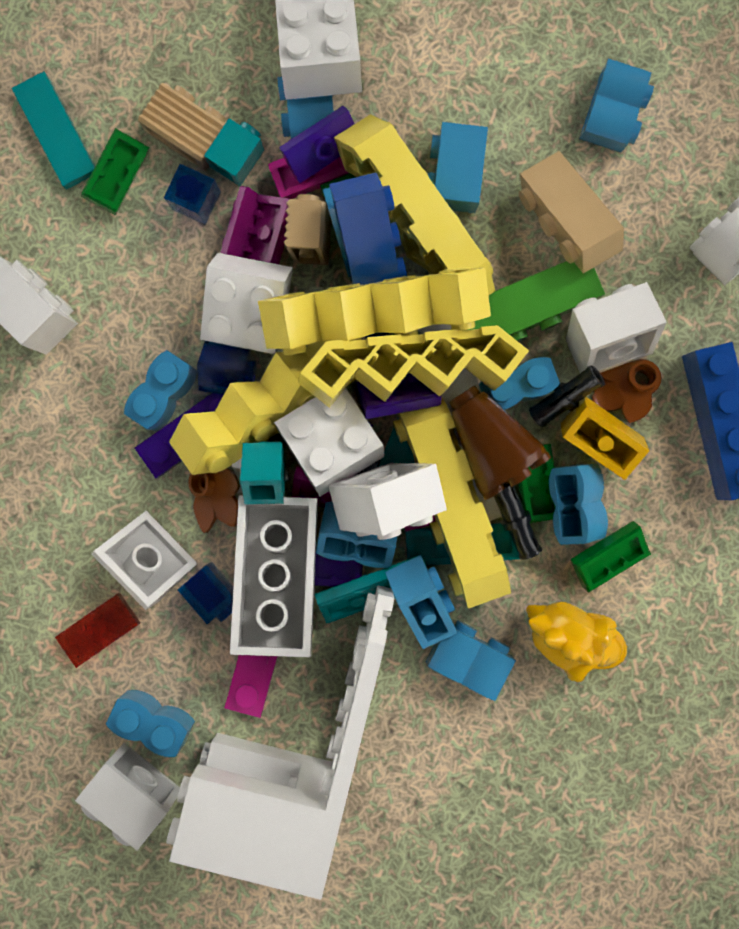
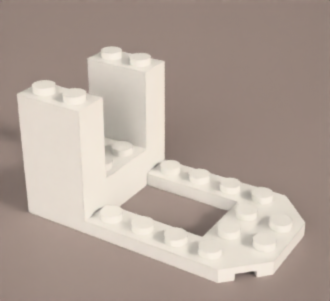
M378 585L375 594L368 593L362 620L367 622L366 627L361 625L358 627L354 643L353 662L349 663L345 679L347 688L344 699H340L335 720L342 722L341 727L337 726L335 735H331L326 758L333 759V761L217 733L211 743L205 742L200 763L195 768L191 777L184 776L177 797V802L184 804L181 817L173 818L166 844L173 845L169 862L319 900L322 899L388 631L385 628L387 618L391 616L394 603V593L391 588Z

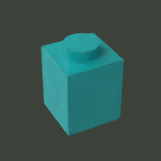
M229 118L204 155L209 167L240 187L265 151L261 138H259L261 134L250 124L242 121L239 125Z
M262 441L258 443H243L240 484L245 505L284 504L286 466L282 442Z

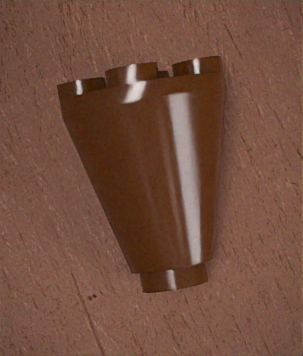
M475 385L449 402L454 410L451 412L474 476L476 487L485 500L501 492L505 488L503 483H509L512 487L529 477L532 473L528 467L533 470L551 458L544 445L487 393L484 391L480 393Z

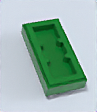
M115 128L81 193V197L116 215L150 147Z
M549 443L543 445L551 458L533 470L528 467L532 474L517 484L524 510L530 512L532 517L530 523L553 520L556 508L549 490L550 473L552 468H555L552 448Z
M632 521L570 560L581 586L589 593L651 555L641 527Z

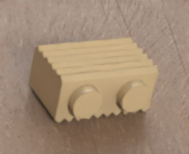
M161 83L155 95L151 97V101L147 103L146 108L139 115L138 122L145 132L196 166L207 171L209 165L204 155L225 125L226 118L211 106H207L204 110L193 103L195 98L181 86L176 85L173 90L166 84Z
M301 194L297 196V199L288 200L286 202L288 206L286 213L288 216L285 218L287 224L284 226L287 232L284 234L286 238L284 244L292 260L299 264L329 265L331 219L326 202L320 201V197L310 194Z

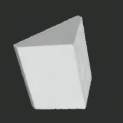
M147 511L143 512L92 553L94 558L145 610L157 604L198 564Z

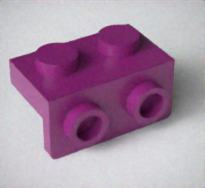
M240 186L237 198L233 204L232 215L226 235L222 241L220 253L279 265L285 246L284 241L286 240L284 234L287 232L284 227L287 224L285 218L288 216L286 213L288 209L286 202L290 199L261 195L247 186Z

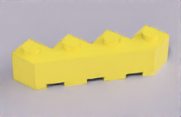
M370 114L334 137L347 172L356 177L377 172L382 186H390L395 210L388 211L390 223L396 222L407 258L426 269L429 275L439 274V271L485 267L488 295L496 291L492 279L493 268L491 263L480 251L457 215L451 210L426 171L420 166L390 122Z
M485 267L439 271V274L397 277L360 285V283L343 285L306 294L305 291L289 293L258 301L266 349H283L284 355L306 352V345L319 341L343 340L345 342L362 340V337L374 333H394V335L401 334V336L419 335L418 329L434 324L451 325V330H468L475 328V321L491 316Z
M498 325L458 331V329L431 331L409 336L398 334L367 337L366 340L345 342L343 340L326 341L300 372L298 383L329 408L353 378L384 402L387 401L408 373H411L438 396H441L449 388L464 368L495 391L506 382L529 350Z
M326 341L308 344L307 351L300 354L284 355L283 352H276L260 381L230 383L215 411L183 414L169 443L190 473L197 475L223 471L242 458L243 443L267 441L279 433L274 423L275 421L315 398L298 381L300 372Z
M443 397L439 406L398 413L399 419L393 421V425L400 443L407 441L415 463L436 464L447 510L434 515L435 522L429 523L436 544L443 543L450 557L454 573L449 574L448 579L455 597L462 595L469 609L510 594L511 589L506 565L502 554H498L491 535L493 529L483 501L480 502L472 481L474 476L464 449L461 450L453 430L456 426Z

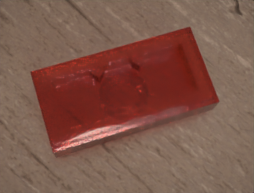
M118 593L58 634L55 638L77 668L141 622L121 593Z

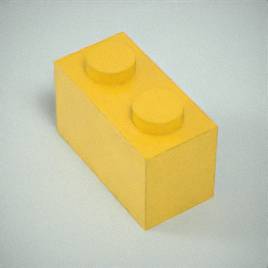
M587 397L579 401V407L570 411L561 423L562 437L624 480L627 479L650 451L642 435Z

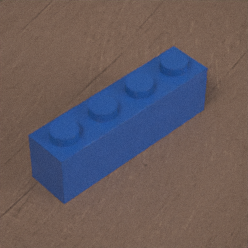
M377 172L329 184L352 284L360 283V285L382 282L384 279L407 276L403 257H396L395 247L401 246L399 230L396 222L390 223L388 211L395 210L390 186H382ZM374 333L365 336V338L367 339V337H377L390 333Z
M733 342L690 352L683 355L682 360L716 500L732 501L739 499V365Z

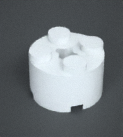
M739 197L728 207V212L720 219L716 217L701 231L700 237L689 247L693 251V255L724 285L739 274Z

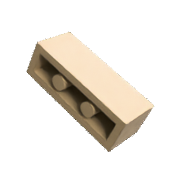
M560 151L520 173L522 190L519 191V197L523 206L529 212L533 210L539 217V223L544 233L548 237L554 236L559 242L561 253L568 263L574 262L581 272L585 273L623 251L624 227Z

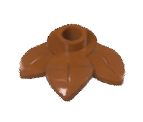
M640 359L600 373L605 381V385L594 391L592 396L593 402L606 411L622 409L628 423L641 420L648 414L652 408V394L659 388L662 380L661 372L656 364L649 360ZM638 373L645 374L648 379L647 384L641 385L637 383L635 375Z
M229 468L217 473L197 475L190 473L188 484L191 493L195 496L193 504L194 514L202 532L208 533L217 519L230 527L237 526L238 500L235 494L239 491L240 483L235 473Z

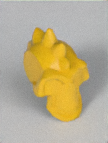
M561 601L547 606L528 605L526 607L529 617L528 623L532 629V640L535 647L553 664L564 669L571 681L581 682L591 670L614 668L625 660L627 645L624 637L616 630L617 624L612 618L601 614L587 613L574 605Z

